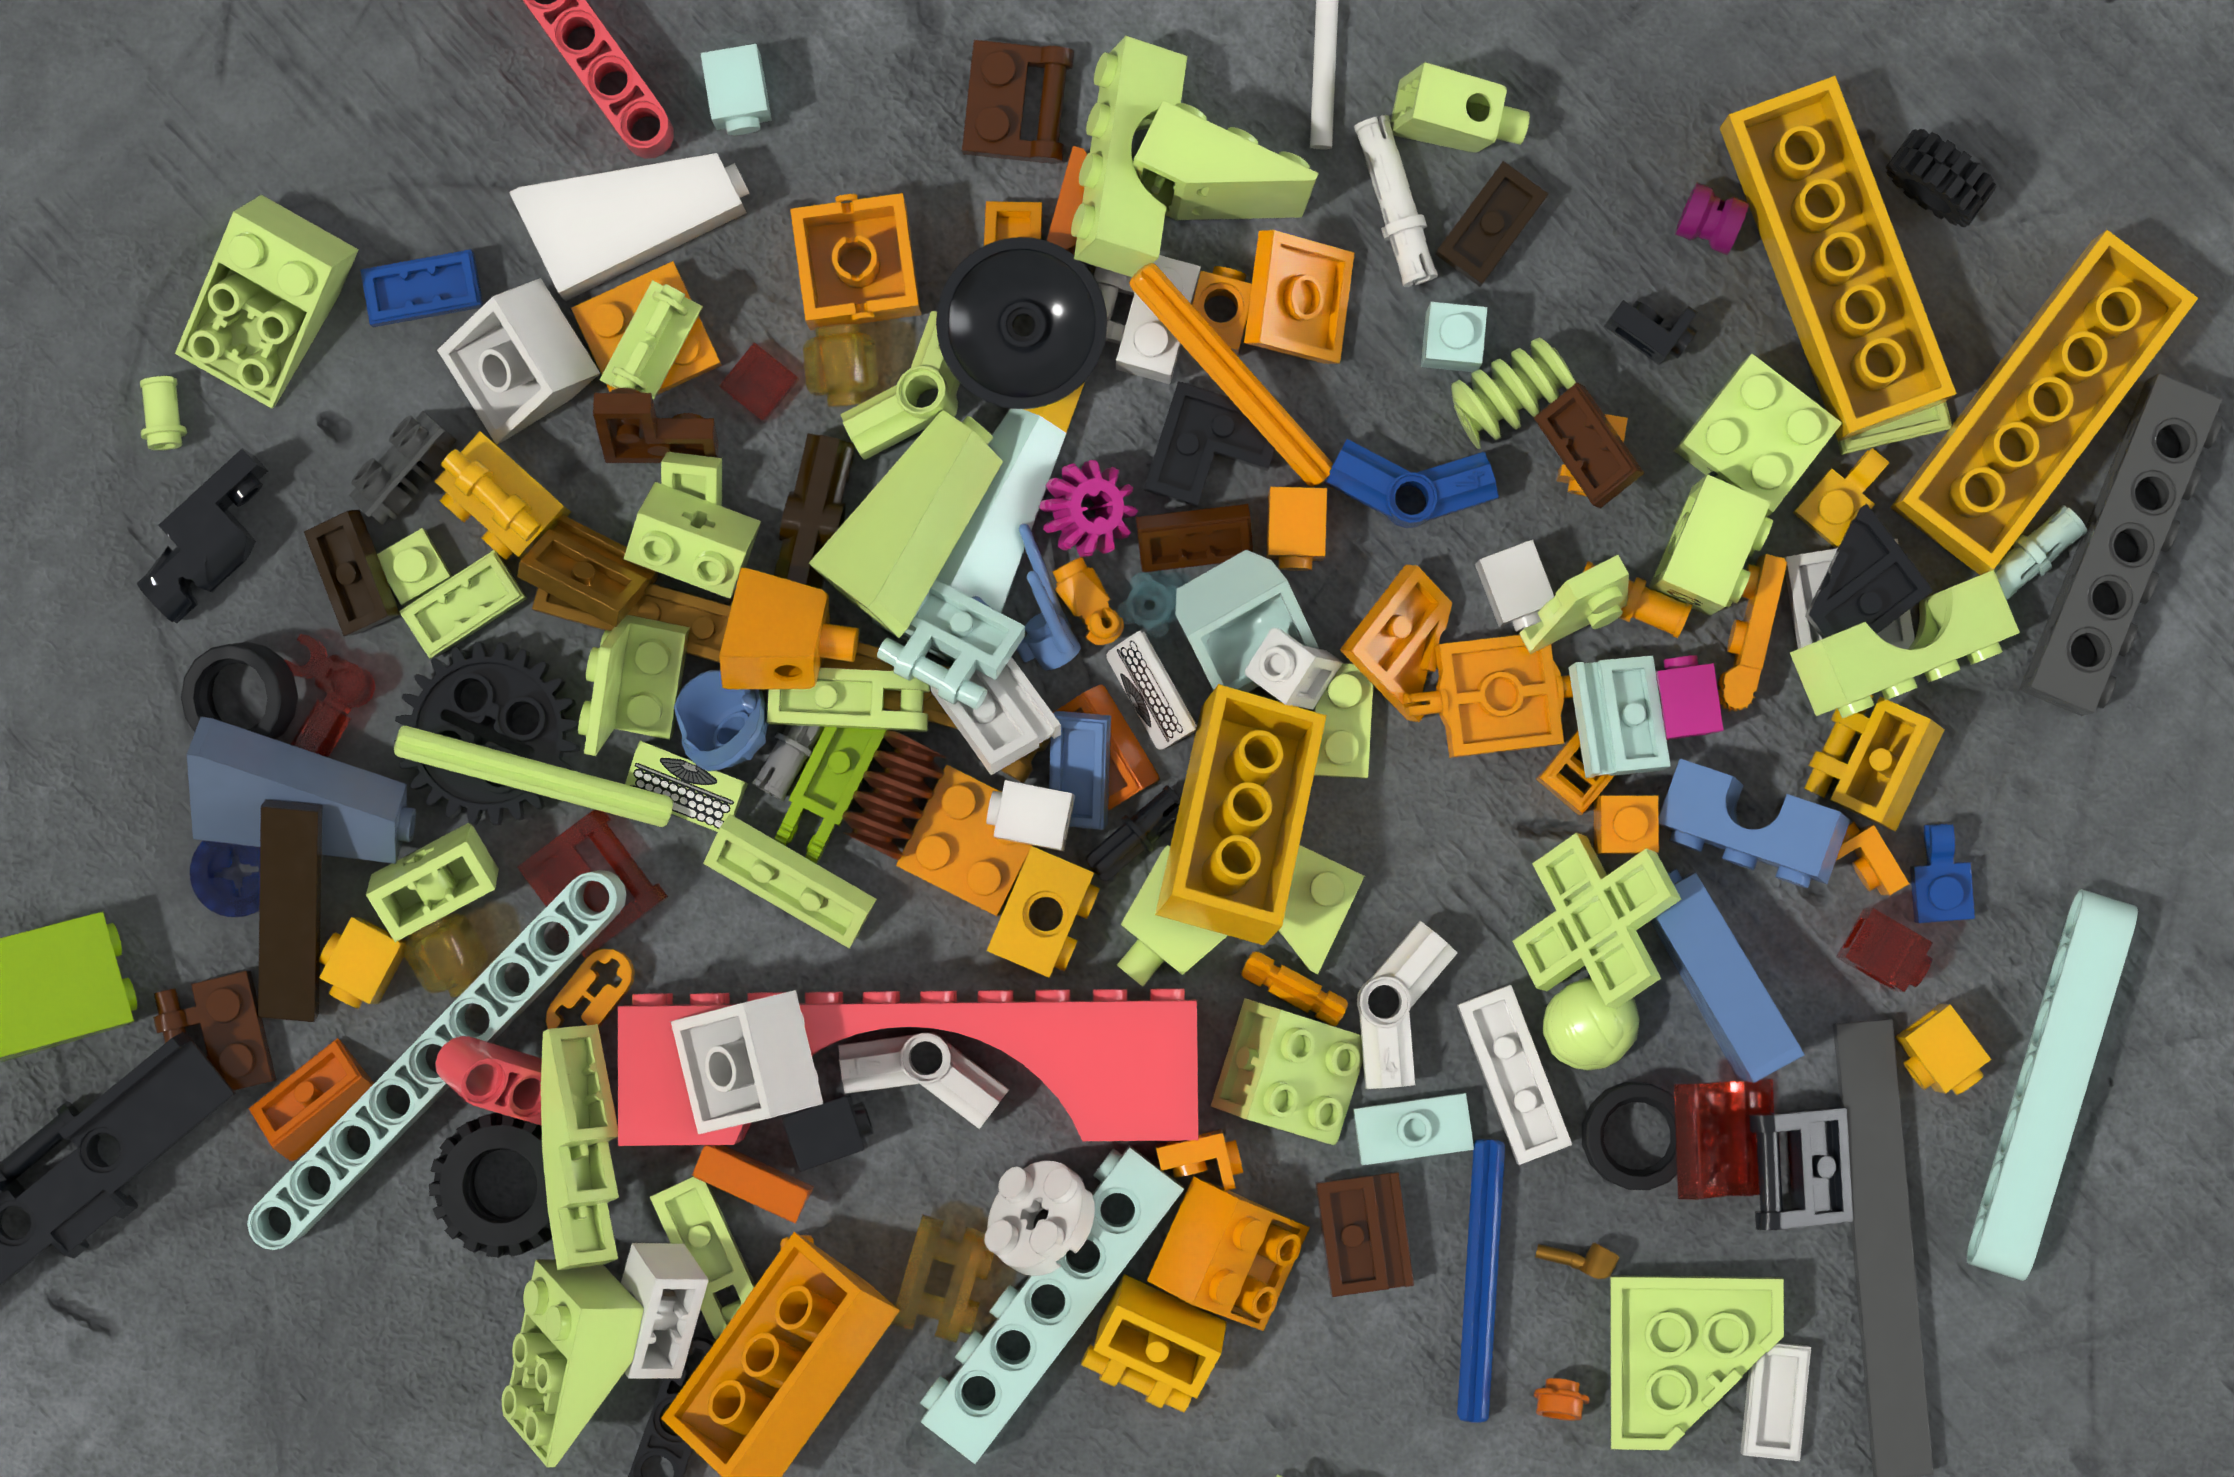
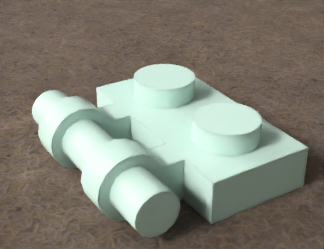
M935 580L905 633L911 635L907 644L903 646L890 638H886L878 650L877 658L894 666V673L904 679L911 681L915 677L938 689V696L952 704L960 701L977 710L986 697L987 689L970 681V678L977 670L996 680L1025 637V626L954 588ZM931 647L956 659L950 669L925 657Z

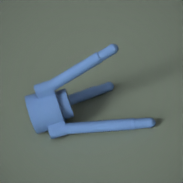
M1021 524L1019 532L1034 570L1028 572L1027 580L1042 613L1034 616L1025 625L1027 636L1023 638L1016 650L1024 662L1036 658L1042 669L1053 670L1071 661L1079 653L1081 646L1061 608L1029 525ZM972 597L976 601L988 606L980 597Z

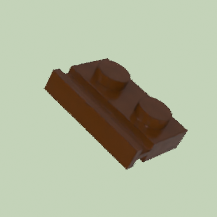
M1394 1171L1384 1174L1315 1182L1331 1296L1337 1297L1387 1290L1389 1288L1414 1286L1399 1172Z

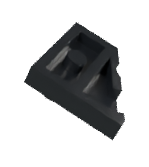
M1865 504L1855 512L1805 617L1822 639L1863 622H1866L1878 634L1934 590L1870 507Z

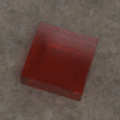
M753 343L719 387L765 423L799 381V378L756 343Z

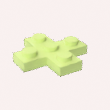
M1575 833L1532 863L1556 911L1512 942L1537 989L1548 991L1585 966L1605 1006L1617 1009L1661 979L1636 930L1682 899L1657 852L1644 849L1607 875L1588 837Z

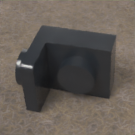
M1623 300L1604 327L1659 365L1669 353L1678 359L1697 333V330L1689 324L1698 312L1688 306L1668 332L1660 326L1663 318L1653 309L1639 301H1635L1633 306Z

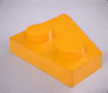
M1405 565L1340 649L1408 721L1420 722L1424 715L1407 718L1404 708L1424 704L1413 703L1404 705V694L1423 692L1427 672L1436 671L1435 646L1439 645L1441 634L1447 627L1452 607L1451 600L1418 565Z

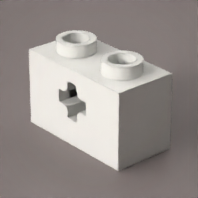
M631 1244L621 1284L644 1307L633 1361L625 1371L628 1379L681 1378L709 1280L685 1244Z

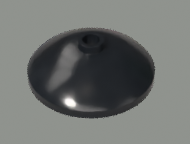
M1027 237L995 241L979 248L964 259L945 284L939 300L936 318L939 347L948 368L956 379L977 397L989 403L1011 409L1044 407L1060 401L1077 390L1088 379L1100 360L1106 342L1108 324L1102 292L1088 268L1080 260H1075L1074 255L1066 249L1045 240ZM1021 315H1029L1034 319L1035 328L1028 336H1020L1014 330V322Z

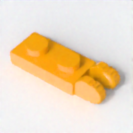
M1765 554L1758 557L1756 566L1747 565L1746 570L1751 572L1741 596L1748 599L1744 621L1734 620L1727 647V652L1736 654L1732 668L1719 675L1717 684L1719 686V702L1722 705V709L1726 708L1728 712L1731 710L1736 712L1737 709L1741 711L1743 708H1748V705L1752 704V699L1755 698L1753 693L1757 691L1761 670L1763 669L1787 562L1785 558Z

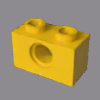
M1031 846L986 951L1050 978L1054 967L1065 972L1078 940L1068 936L1077 915L1085 919L1088 918L1100 890L1099 887L1090 884L1094 872ZM1040 898H1052L1062 908L1063 917L1061 923L1053 930L1041 931L1030 920L1031 906Z

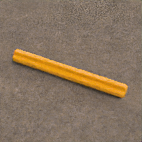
M1150 263L1139 269L1129 281L1132 290L1308 486L1319 485L1326 480L1333 466L1331 460L1156 264Z

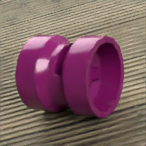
M1696 182L1681 214L1675 235L1690 241L1696 238L1706 239L1712 250L1728 255L1741 229L1749 203L1735 197L1725 201L1721 200L1720 197L1715 196L1713 188Z

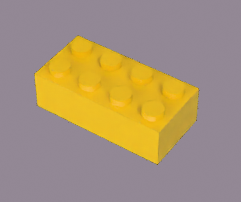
M1220 684L1216 686L1201 706L1155 915L1260 945H1265L1283 925L1327 715L1292 705H1285L1282 702Z

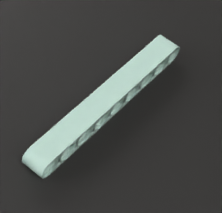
M605 870L584 873L573 879L254 1206L249 1214L247 1223L249 1235L253 1241L262 1248L276 1250L284 1248L303 1237L450 1087L439 1077L438 1073L432 1071L427 1065L426 1052L429 1046L436 1044L443 1047L448 1041L459 1036H470L493 1043L620 913L626 901L625 885L621 879L612 872ZM591 881L600 882L609 893V903L601 913L592 911L584 902V889ZM552 921L563 925L569 934V944L562 953L549 949L544 940L545 929ZM512 962L519 963L525 967L529 974V985L523 993L512 991L505 983V970ZM472 1003L481 1005L489 1014V1027L483 1034L475 1033L466 1024L465 1013ZM391 1085L400 1086L408 1093L410 1105L406 1114H398L388 1106L386 1096ZM352 1125L363 1128L369 1135L370 1147L365 1155L356 1153L348 1145L347 1134ZM312 1166L322 1168L330 1177V1190L326 1195L318 1194L309 1185L308 1173ZM272 1207H279L289 1215L291 1227L287 1235L277 1233L270 1226L269 1212Z

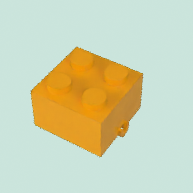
M903 193L858 199L857 194H844L836 196L835 203L790 209L805 321L810 331L922 315L907 206ZM843 201H852L849 203H841Z

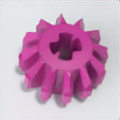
M1089 460L1084 462L1081 469L1074 463L1064 466L1062 468L1063 480L1059 478L1048 480L1046 487L1055 499L1041 501L1039 508L1044 512H1053L1054 520L1047 522L1043 530L1046 533L1062 531L1058 540V548L1068 550L1076 545L1080 557H1089L1093 555L1095 549H1098L1102 554L1112 552L1115 549L1114 538H1128L1131 531L1122 519L1136 516L1138 510L1132 505H1124L1123 498L1129 496L1133 492L1134 487L1130 484L1120 487L1115 486L1119 475L1118 469L1111 467L1101 473L1099 463L1096 460ZM1088 498L1094 504L1089 510H1095L1094 518L1086 519L1082 513L1088 510V508L1081 507L1082 500Z

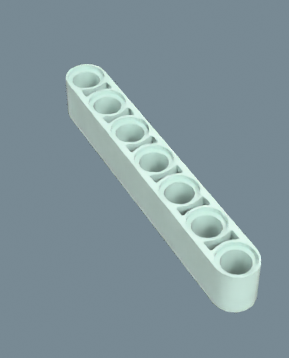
M2083 889L2078 891L2071 904L1967 1250V1263L2021 1281L2026 1280L2033 1267L2134 933L2138 909L2134 905Z

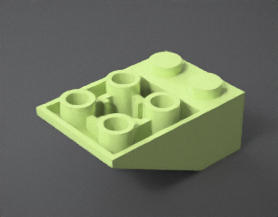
M1164 100L1133 161V166L1143 186L1153 197L1166 206L1165 215L1175 220L1300 218L1305 212L1319 174L1309 169V164L1293 153L1283 151L1277 154L1258 145L1257 139L1242 129L1230 127L1226 130L1207 121L1206 116L1193 106L1184 103L1173 105Z
M263 195L258 196L233 211L175 354L266 406L274 408L338 299L359 249Z
M556 1259L535 1260L532 1279L526 1284L524 1289L523 1302L525 1313L521 1332L515 1336L513 1342L514 1365L510 1384L505 1387L502 1394V1411L506 1420L547 1468L556 1467L633 1361L644 1307L603 1264L557 1270Z

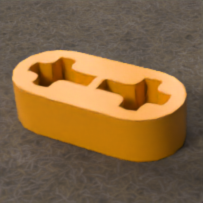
M601 949L588 956L551 1002L546 1012L547 1028H560L565 1020L559 1014L560 1009L563 1006L573 1009L584 997L591 1003L582 1013L581 1019L587 1025L598 1024V1028H600L630 990L634 982L635 970L628 956L617 949ZM613 960L618 961L620 967L616 973L622 979L620 985L616 987L613 984H607L597 996L589 991L600 976L594 969L596 963L600 961L603 964H609Z

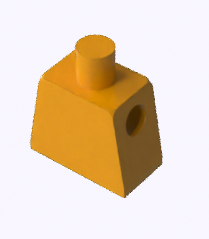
M741 568L719 655L722 688L811 689L817 684L822 658L854 662L858 647L859 629L830 624L829 595L824 590L749 568Z

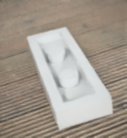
M1512 985L1501 987L1457 1004L1517 1164L1521 1165L1571 1146L1572 1142Z

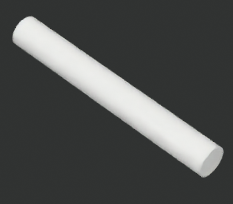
M1316 0L1310 148L1313 149L1332 148L1339 0Z

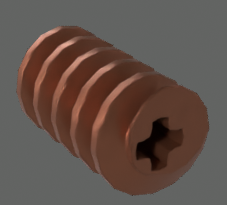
M886 730L884 738L894 748V751H875L873 757L884 768V771H865L863 778L874 790L872 793L855 791L853 799L863 808V812L844 811L842 818L853 829L852 833H845L846 835L893 859L900 860L903 853L892 842V839H911L913 833L902 820L904 817L922 818L924 813L912 800L914 797L932 798L934 792L924 783L923 779L924 777L941 779L944 772L933 760L935 757H946L896 731Z

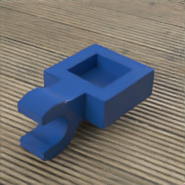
M1953 824L1924 825L1927 865L1910 866L1914 922L1929 923L1975 919L1971 862L1954 863L1955 834Z

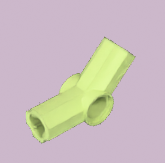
M935 311L930 313L911 368L902 374L897 385L840 414L850 439L864 460L926 429L942 409L953 417L957 414L958 400L956 393L960 382L948 368L941 353L937 338V312ZM938 389V396L931 405L923 408L916 407L920 394L925 390Z

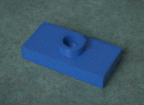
M471 249L360 269L369 323L372 327L478 309L483 306L475 255Z

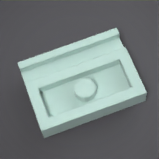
M1653 655L1599 660L1592 663L1575 662L1568 667L1585 778H1593L1600 775L1613 776L1663 771L1670 767Z

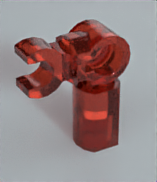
M299 634L297 640L309 648L311 652L310 660L303 666H298L286 659L284 661L295 677L301 679L315 678V686L327 693L324 701L320 699L316 701L290 745L329 758L352 720L348 716L352 707H360L367 704L374 694L375 681L372 674L365 668L353 664L337 654L328 657L326 648L320 641L309 635Z

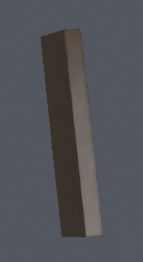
M265 799L261 805L258 1017L315 1022L319 1015L322 861L321 804Z

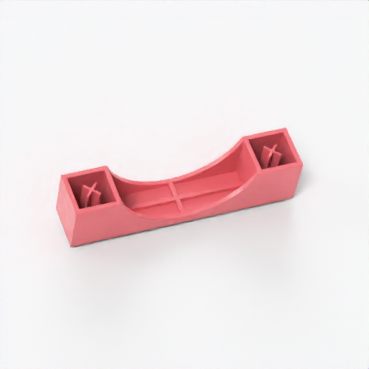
M1184 988L1150 989V1000H1127V989H1093V1000L1070 1001V989L1035 990V1001H1014V990L978 991V1001L957 1002V991H921L920 1002H900V991L863 992V1003H843V992L805 993V1003H799L804 1017L805 1030L812 1056L842 1039L879 1029L920 1027L955 1032L980 1040L1003 1051L1022 1063L1041 1079L1059 1099L1072 1118L1082 1141L1198 1140L1197 1000L1185 999ZM786 992L747 993V1002ZM673 993L632 994V1005L618 1006V1146L735 1145L745 1139L752 1122L698 1134L671 1021L736 1005L730 1004V993L690 994V1004H673Z

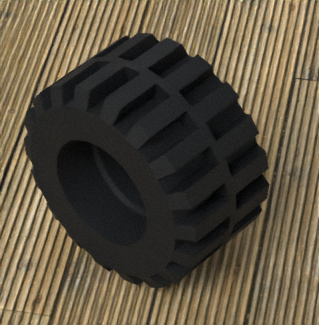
M492 1113L466 1122L456 1129L457 1132L452 1137L446 1138L440 1147L442 1152L439 1158L433 1160L430 1170L435 1172L434 1182L429 1184V1196H435L437 1207L432 1209L437 1220L443 1218L448 1226L444 1231L452 1239L459 1238L465 1243L463 1247L472 1252L482 1251L486 1252L488 1257L497 1258L503 1255H511L512 1257L524 1254L552 1239L542 1153V1126L500 1113ZM513 1150L525 1157L534 1169L537 1178L536 1197L533 1204L518 1216L500 1217L491 1213L482 1205L476 1194L474 1184L476 1169L480 1161L491 1152Z

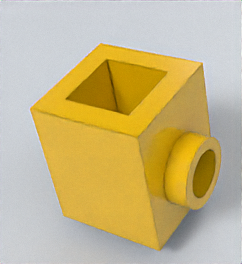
M351 917L342 935L335 932L326 943L319 958V962L325 965L319 978L333 985L329 991L331 996L352 1007L359 1009L363 1001L368 1004H379L411 943L403 939L394 942L388 931L361 917Z
M1939 1003L1895 1036V1039L1910 1057L1904 1062L1905 1068L1923 1090L1931 1086L1935 1092L1946 1094L1952 1089L1956 1095H1959L1983 1078L1984 1074L1980 1068L1992 1060L1951 1004Z

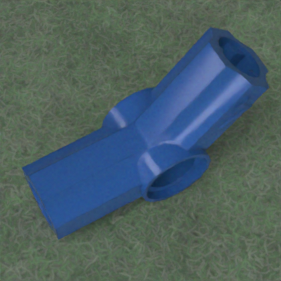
M1346 439L1330 470V475L1324 481V484L1382 513L1395 525L1403 528L1417 527L1426 521L1499 499L1496 480L1485 452L1423 471L1409 472ZM1405 486L1419 489L1425 497L1424 510L1414 515L1403 513L1395 502L1396 491Z

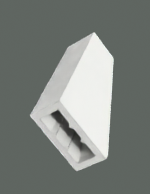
M717 153L522 186L509 192L558 293L565 301L746 214L747 212L740 198L750 194L735 163L724 168Z

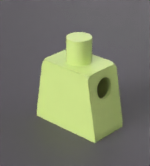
M1424 62L1399 80L1390 125L1393 136L1468 152H1479L1495 143L1496 139L1521 145L1527 133L1530 114L1528 111L1504 106L1507 90L1501 84Z
M1169 845L1161 852L1121 923L1138 940L1117 966L1142 987L1164 961L1183 975L1228 936L1155 915L1169 855Z

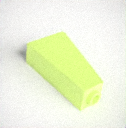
M942 409L813 557L809 564L840 594L900 638L909 627L1003 463L988 446L989 442L993 439L992 435L970 416H967L960 422Z

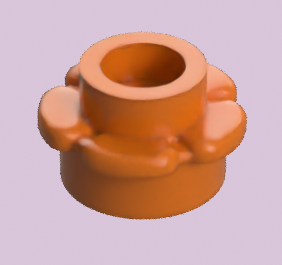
M1546 1379L1545 1388H1537L1534 1392V1397L1538 1399L1536 1413L1543 1417L1558 1420H1581L1583 1404H1589L1590 1399L1587 1395L1579 1393L1580 1384L1578 1382L1566 1379Z

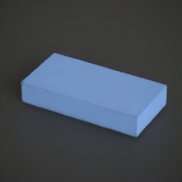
M1055 711L1053 714L1061 724V735L1055 739L1051 736L1049 789L1075 795L1069 827L1104 830L1108 825L1111 716Z

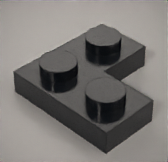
M1178 381L1144 491L1198 507L1214 454L1268 471L1275 448L1229 397Z

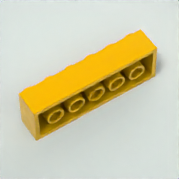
M1836 76L1729 114L1720 126V131L1749 203L1751 213L1827 412L1842 422L1835 432L1838 442L1940 405L1957 393Z
M2106 230L2089 243L1890 508L1979 575L1994 570L2198 300V297L2110 231Z

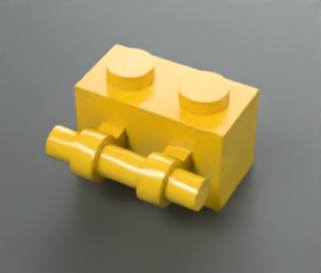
M481 431L477 433L461 452L454 449L446 456L441 463L445 470L434 481L446 492L439 501L464 523L471 515L488 529L481 538L505 560L513 553L522 559L548 529H554L558 518L562 514L568 516L571 513L569 509Z
M1879 697L1870 718L1864 716L1867 709L1842 718L1837 708L1831 717V721L1835 722L1822 751H1815L1808 765L1813 770L1804 789L1825 798L1835 778L1839 782L1830 800L1849 811L1896 832L1945 729L1932 719L1892 701L1885 700L1883 697ZM1855 733L1862 734L1848 764L1842 762Z
M1124 1274L1100 1319L1094 1346H1088L1081 1361V1366L1099 1373V1380L1115 1387L1117 1383H1120L1146 1395L1145 1402L1160 1409L1165 1404L1184 1413L1191 1398H1198L1222 1353L1227 1321Z

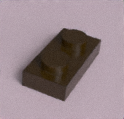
M1503 161L1443 241L1435 255L1481 287L1545 201L1548 193Z
M360 509L346 511L304 531L344 637L357 635L400 615Z

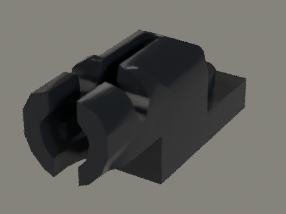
M243 448L158 525L177 547L172 550L168 546L148 573L137 582V585L150 602L168 620L176 624L198 605L197 600L192 596L191 583L194 582L197 587L213 593L227 577L247 560L256 543L249 532L228 511V508L233 503L240 507L252 499L263 486L259 479L268 472L253 454Z

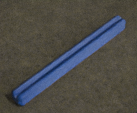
M1478 1139L1474 1142L1457 1415L1462 1421L1475 1423L1488 1420L1490 1407L1505 1160L1504 1142L1494 1139Z

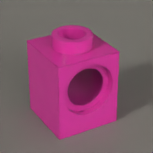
M1697 655L1663 660L1665 670L1656 671L1666 740L1715 734L1724 731L1714 663L1699 665Z

